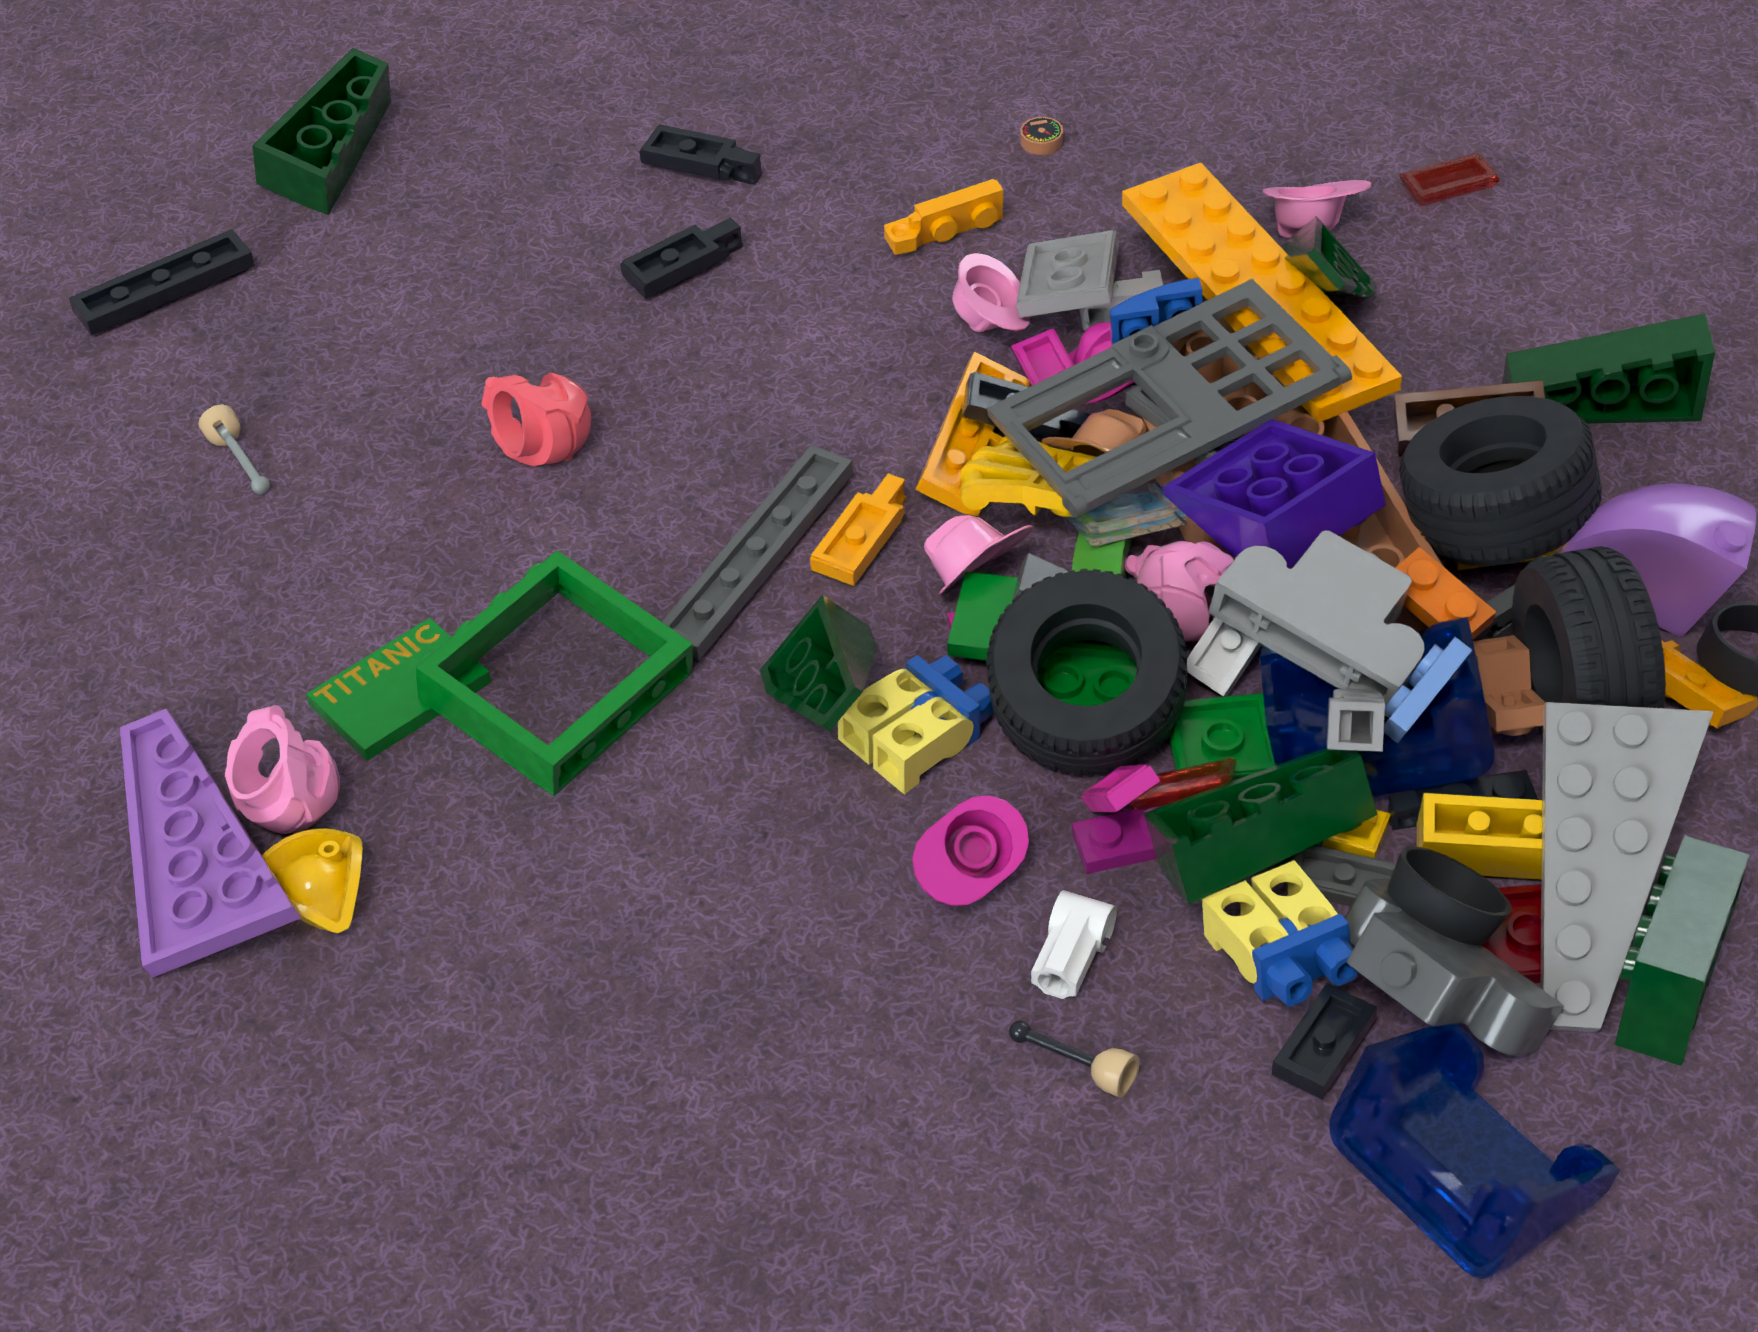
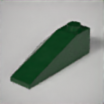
M1317 216L1281 246L1287 253L1285 259L1313 281L1326 296L1370 298L1377 292L1374 280Z

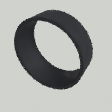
M1730 603L1719 608L1713 615L1697 643V655L1703 667L1718 681L1739 692L1758 697V659L1735 649L1720 633V631L1725 630L1758 633V603Z
M1408 846L1401 850L1388 884L1389 895L1408 915L1431 930L1465 944H1485L1507 918L1512 909L1505 895L1482 875L1455 859L1422 847Z

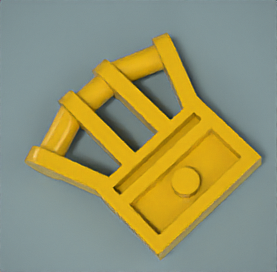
M1006 436L994 447L983 446L979 448L972 456V460L968 461L961 469L960 478L963 483L960 491L961 501L968 509L981 510L989 502L1022 503L1035 516L1041 508L1051 509L1056 515L1072 517L1070 512L1063 506L1062 498ZM1038 442L1065 472L1097 457L1053 448Z

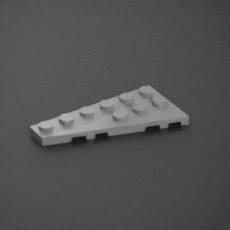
M1546 702L1543 708L1540 988L1564 1005L1550 1030L1598 1033L1601 1029L1714 711Z

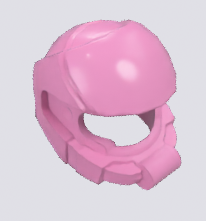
M1177 541L1162 546L1151 553L1144 561L1136 580L1138 584L1142 583L1148 587V591L1152 590L1155 592L1158 598L1166 603V608H1170L1174 618L1179 623V629L1182 630L1185 642H1196L1200 640L1208 628L1209 618L1214 619V616L1208 613L1212 597L1204 591L1205 587H1215L1216 582L1234 559L1209 542L1201 541L1194 544L1187 541Z
M274 705L251 711L248 714L247 723L242 727L237 739L231 741L227 756V767L225 769L228 788L236 810L241 811L247 819L257 826L280 834L301 832L317 823L336 802L340 789V776L334 759L320 741H303L300 732L295 731L292 723L285 718L281 707ZM277 738L280 747V759L269 777L266 778L259 772L258 765L263 756L261 748L269 740Z

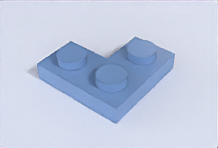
M1454 637L1445 650L1435 644L1416 667L1409 679L1408 684L1414 687L1411 691L1402 685L1385 706V712L1391 717L1384 725V733L1398 743L1467 658L1472 649L1456 637Z

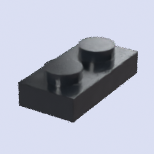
M1326 983L1273 1060L1272 1075L1323 1100L1375 1022L1377 1006Z

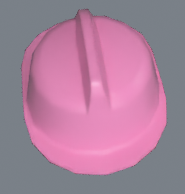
M1348 180L1307 187H1272L1263 189V194L1274 197L1279 235L1291 238L1315 216L1331 231L1339 222L1346 195L1369 189L1371 182L1366 180Z
M978 253L966 255L959 263V278L952 297L954 308L959 316L975 332H984L985 330L998 327L1014 331L1024 330L1030 324V316L1019 318L1016 302L1020 282L1014 273L1001 261L991 256Z
M970 515L956 516L946 521L924 543L925 551L930 557L932 565L945 584L939 595H943L964 577L966 571L972 572L1015 547L1033 531L1034 527L1027 525L1004 536L979 517Z

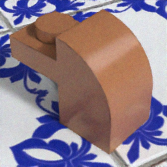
M1514 635L1468 643L1467 646L1472 651L1464 660L1467 692L1471 709L1482 736L1495 734L1523 735L1531 732L1534 726L1543 725V708L1546 703L1531 689L1529 649Z

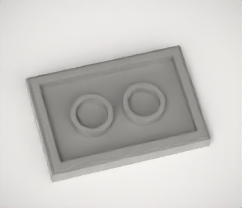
M1110 230L1029 244L1027 246L1016 302L1019 318L1111 304L1119 249L1116 231Z

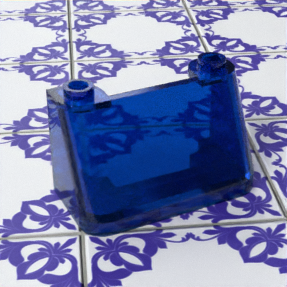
M1468 617L1434 624L1423 633L1421 637L1424 642L1422 660L1435 644L1445 650L1454 637L1471 648L1472 651L1402 739L1396 743L1384 733L1383 752L1355 750L1362 757L1372 797L1469 780L1482 776L1491 768L1495 752ZM1278 653L1259 656L1266 727L1275 766L1327 748L1329 698H1333V691L1339 688L1325 680L1318 681V676ZM1384 716V725L1389 719L1387 716Z
M1458 1024L1429 1026L1368 1045L1332 1111L1329 1120L1332 1141L1345 1158L1471 1276L1484 1279L1510 1268L1599 1201L1609 1191L1619 1174L1620 1169L1603 1153L1589 1144L1579 1143L1564 1148L1554 1162L1551 1161L1474 1090L1484 1070V1056L1474 1038Z

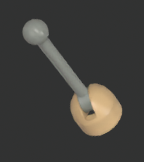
M223 404L207 409L200 417L198 423L205 438L216 446L228 445L251 479L252 491L258 495L267 493L270 489L269 480L258 474L235 440L239 437L241 426L231 407ZM223 423V425H221L219 428H215L219 424Z

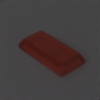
M1480 152L1404 172L1399 176L1420 206L1490 188L1500 182V177Z
M1227 758L1156 774L1160 782L1129 804L1137 811L1145 810L1151 807L1167 805L1233 781L1237 765L1236 759Z

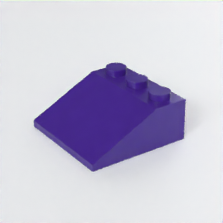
M1274 419L1260 425L1162 487L1164 496L1234 558L1246 548L1266 546L1281 554L1289 569H1292L1322 531H1331L1340 536L1350 528L1364 523L1367 517L1386 505L1375 452Z

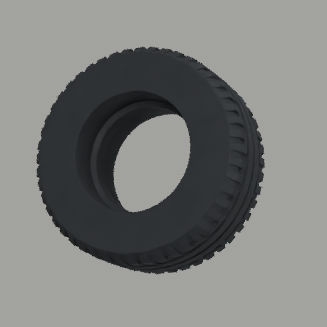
M1534 396L1497 397L1465 404L1448 411L1427 423L1413 436L1400 460L1399 475L1411 522L1422 532L1421 536H1425V540L1430 544L1436 555L1449 561L1466 565L1493 566L1512 564L1536 558L1556 550L1570 541L1577 531L1585 525V522L1596 512L1602 497L1596 452L1588 424L1567 406L1545 398Z
M1604 546L1558 553L1532 560L1520 572L1516 580L1512 605L1513 635L1529 649L1531 689L1545 703L1664 709L1666 681L1661 636L1650 596L1639 572L1632 562L1622 553ZM1543 725L1537 726L1543 735Z
M1080 569L1079 572H1075V570H1068V573L1063 574L1060 572L1055 574V577H1045L1043 581H1037L1032 584V588L1024 589L1021 591V595H1017L1012 600V604L1007 605L1004 613L1000 614L997 620L998 624L994 626L992 630L993 635L990 636L986 659L991 704L1003 733L1009 737L1012 745L1017 746V750L1022 754H1027V758L1032 762L1037 761L1038 765L1042 767L1049 766V770L1054 772L1061 771V774L1066 775L1074 773V776L1081 777L1083 774L1087 775V777H1092L1100 773V776L1114 771L1119 766L1139 764L1143 761V757L1148 758L1154 754V750H1158L1163 745V741H1166L1171 736V731H1174L1177 720L1182 715L1187 693L1186 645L1182 630L1179 629V623L1174 618L1173 612L1170 608H1166V603L1158 598L1155 592L1152 590L1148 591V587L1144 584H1138L1137 580L1132 578L1126 579L1125 575L1120 573L1113 574V571L1101 572L1098 569H1093L1092 571ZM1094 640L1111 644L1124 651L1135 663L1137 676L1130 687L1115 699L1099 705L1077 706L1062 702L1050 695L1039 684L1038 671L1044 661L1057 649L1077 641Z

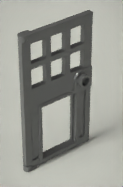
M1250 279L1154 327L1151 325L1112 344L1111 348L987 407L988 417L1062 498V504L1070 514L1077 518L1352 380V373L1349 367L1337 355L1332 357L1253 279ZM1244 307H1249L1260 318V320L1234 333H1229L1218 322V320ZM1199 329H1202L1214 341V343L1187 356H1182L1171 345V343ZM1271 333H1276L1288 345L1260 360H1256L1244 348V346ZM1226 355L1241 368L1213 383H1209L1197 371ZM1298 359H1302L1315 372L1287 387H1283L1270 374ZM1132 380L1171 419V421L1068 472H1065L1028 432ZM1252 382H1255L1268 395L1238 411L1223 398Z

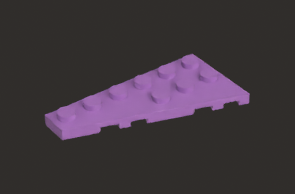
M164 709L120 727L142 967L152 978L301 919L298 911L170 712Z

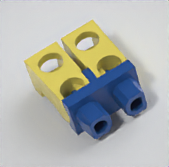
M916 655L906 662V669L896 670L864 689L862 694L838 721V739L868 765L873 762V769L905 795L920 783L921 774L942 759L957 755L966 745L970 746L980 739V724L994 713L989 688L982 683H976L963 692L958 688L962 685L963 672L959 665L950 657L945 655L928 664Z
M1295 860L1252 877V887L1245 880L1202 898L1204 936L1216 951L1223 948L1235 961L1244 978L1248 982L1254 983V991L1262 1001L1277 996L1287 1006L1291 1007L1307 1000L1308 996L1312 993V980L1325 975L1332 984L1337 986L1356 979L1358 971L1346 962L1353 950L1350 945L1349 923L1341 914H1337L1333 906ZM1288 882V896L1277 895L1271 889L1279 883ZM1240 902L1241 915L1231 916L1225 913L1223 909L1230 903Z

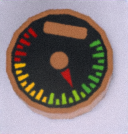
M1049 117L1029 119L1020 128L1021 146L1031 154L1048 155L1055 153L1063 145V126L1059 121Z

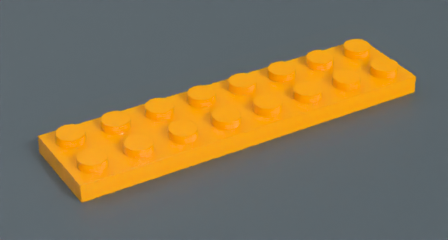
M1202 163L1186 167L1122 191V206L1188 279L1199 278L1202 295L1207 300L1253 279L1332 357L1337 355L1349 367L1352 373V380L1302 404L1317 423L1401 390L1402 375L1313 281L1285 259L1287 253ZM1244 307L1224 317L1235 332L1260 320L1249 307ZM1271 333L1248 344L1260 359L1288 346L1276 333ZM1298 359L1272 373L1287 387L1315 372L1302 359Z

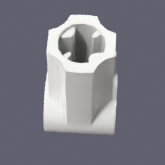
M1061 891L1051 913L1048 937L1031 971V983L1038 986L1043 993L1061 999L1069 996L1076 997L1096 952L1103 953L1106 945H1102L1104 938L1110 939L1113 933L1117 907L1068 891Z

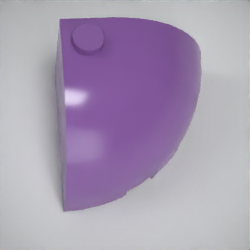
M1673 483L1645 486L1624 492L1599 505L1596 512L1585 522V525L1577 531L1570 541L1556 549L1553 555L1599 546L1609 547L1622 553L1632 562L1644 582L1656 614L1658 627L1673 635L1683 637L1747 569L1756 527V510L1752 503L1733 494L1710 487Z

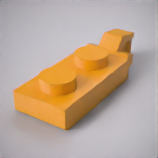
M991 179L914 205V213L908 217L884 225V238L893 250V253L897 255L916 251L923 244L933 241H948L956 234L973 228H987L995 223V221L1003 219V188L997 180Z
M888 473L872 495L857 492L811 554V570L855 586L901 522L905 513V506H902L906 501V496L904 495L905 479Z

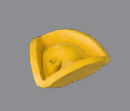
M311 829L282 839L262 855L301 916L299 920L318 929L334 933H340L349 928L361 873L362 840L360 837L335 829Z

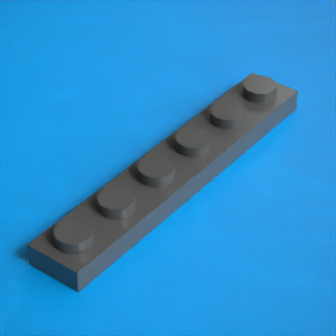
M810 445L663 619L662 623L693 643V659L699 661L850 479L853 475L852 460Z

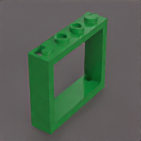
M556 550L542 563L534 564L527 571L525 577L508 591L500 592L492 600L490 606L473 620H467L462 623L455 634L438 649L431 650L422 657L419 664L415 667L418 699L540 788L555 796L692 674L693 643ZM559 593L650 657L552 743L547 745L456 680V678Z

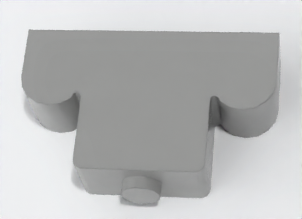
M1322 531L1292 569L1287 568L1285 559L1276 550L1266 546H1252L1239 553L1216 582L1209 614L1339 689L1351 688L1378 691L1384 699L1385 706L1402 685L1410 689L1411 685L1408 682L1412 673L1420 664L1424 653V642L1419 633L1414 629L1394 622L1401 614L1412 579L1407 574L1380 560L1375 554L1357 547L1331 531Z

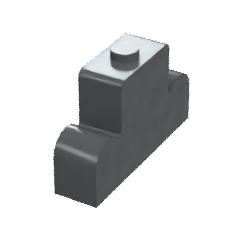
M1390 879L1365 881L1345 916L1346 921L1349 923L1350 943L1355 945L1346 961L1351 967L1431 1026L1464 1023L1479 1040L1508 1055L1529 1054L1538 1050L1562 1011L1563 1004L1482 945H1470L1455 941L1431 930L1412 918L1389 895L1388 884Z

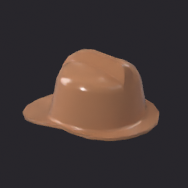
M1108 409L1092 413L1072 439L1047 437L1043 438L1041 443L1057 449L1098 457L1146 433V423L1141 418L1119 410Z

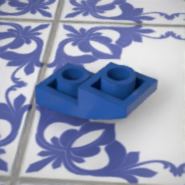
M1199 278L1182 280L1147 290L1110 309L1111 346L1151 325L1154 327L1203 303L1202 287Z

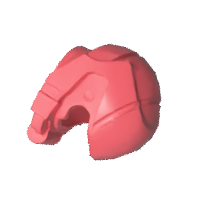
M554 373L543 376L539 386L528 383L527 379L518 375L499 378L489 377L486 379L481 404L487 409L488 418L492 426L491 434L506 456L534 467L569 461L582 448L590 433L591 412L587 403L588 394L577 382ZM512 397H514L519 406L522 427L519 420L512 416Z

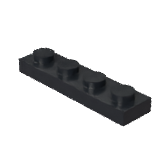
M231 229L71 296L69 300L74 314L92 336L255 266L252 252L234 230Z

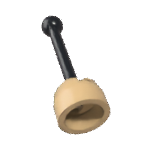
M1015 1021L1009 1028L1010 1038L1014 1042L1024 1043L1029 1041L1091 1067V1076L1096 1086L1111 1095L1123 1098L1136 1080L1140 1065L1139 1057L1123 1049L1111 1048L1099 1053L1095 1057L1032 1031L1029 1024L1025 1021Z

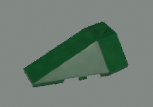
M821 595L760 669L766 693L826 730L831 731L864 691L877 651V645L869 625L824 595Z

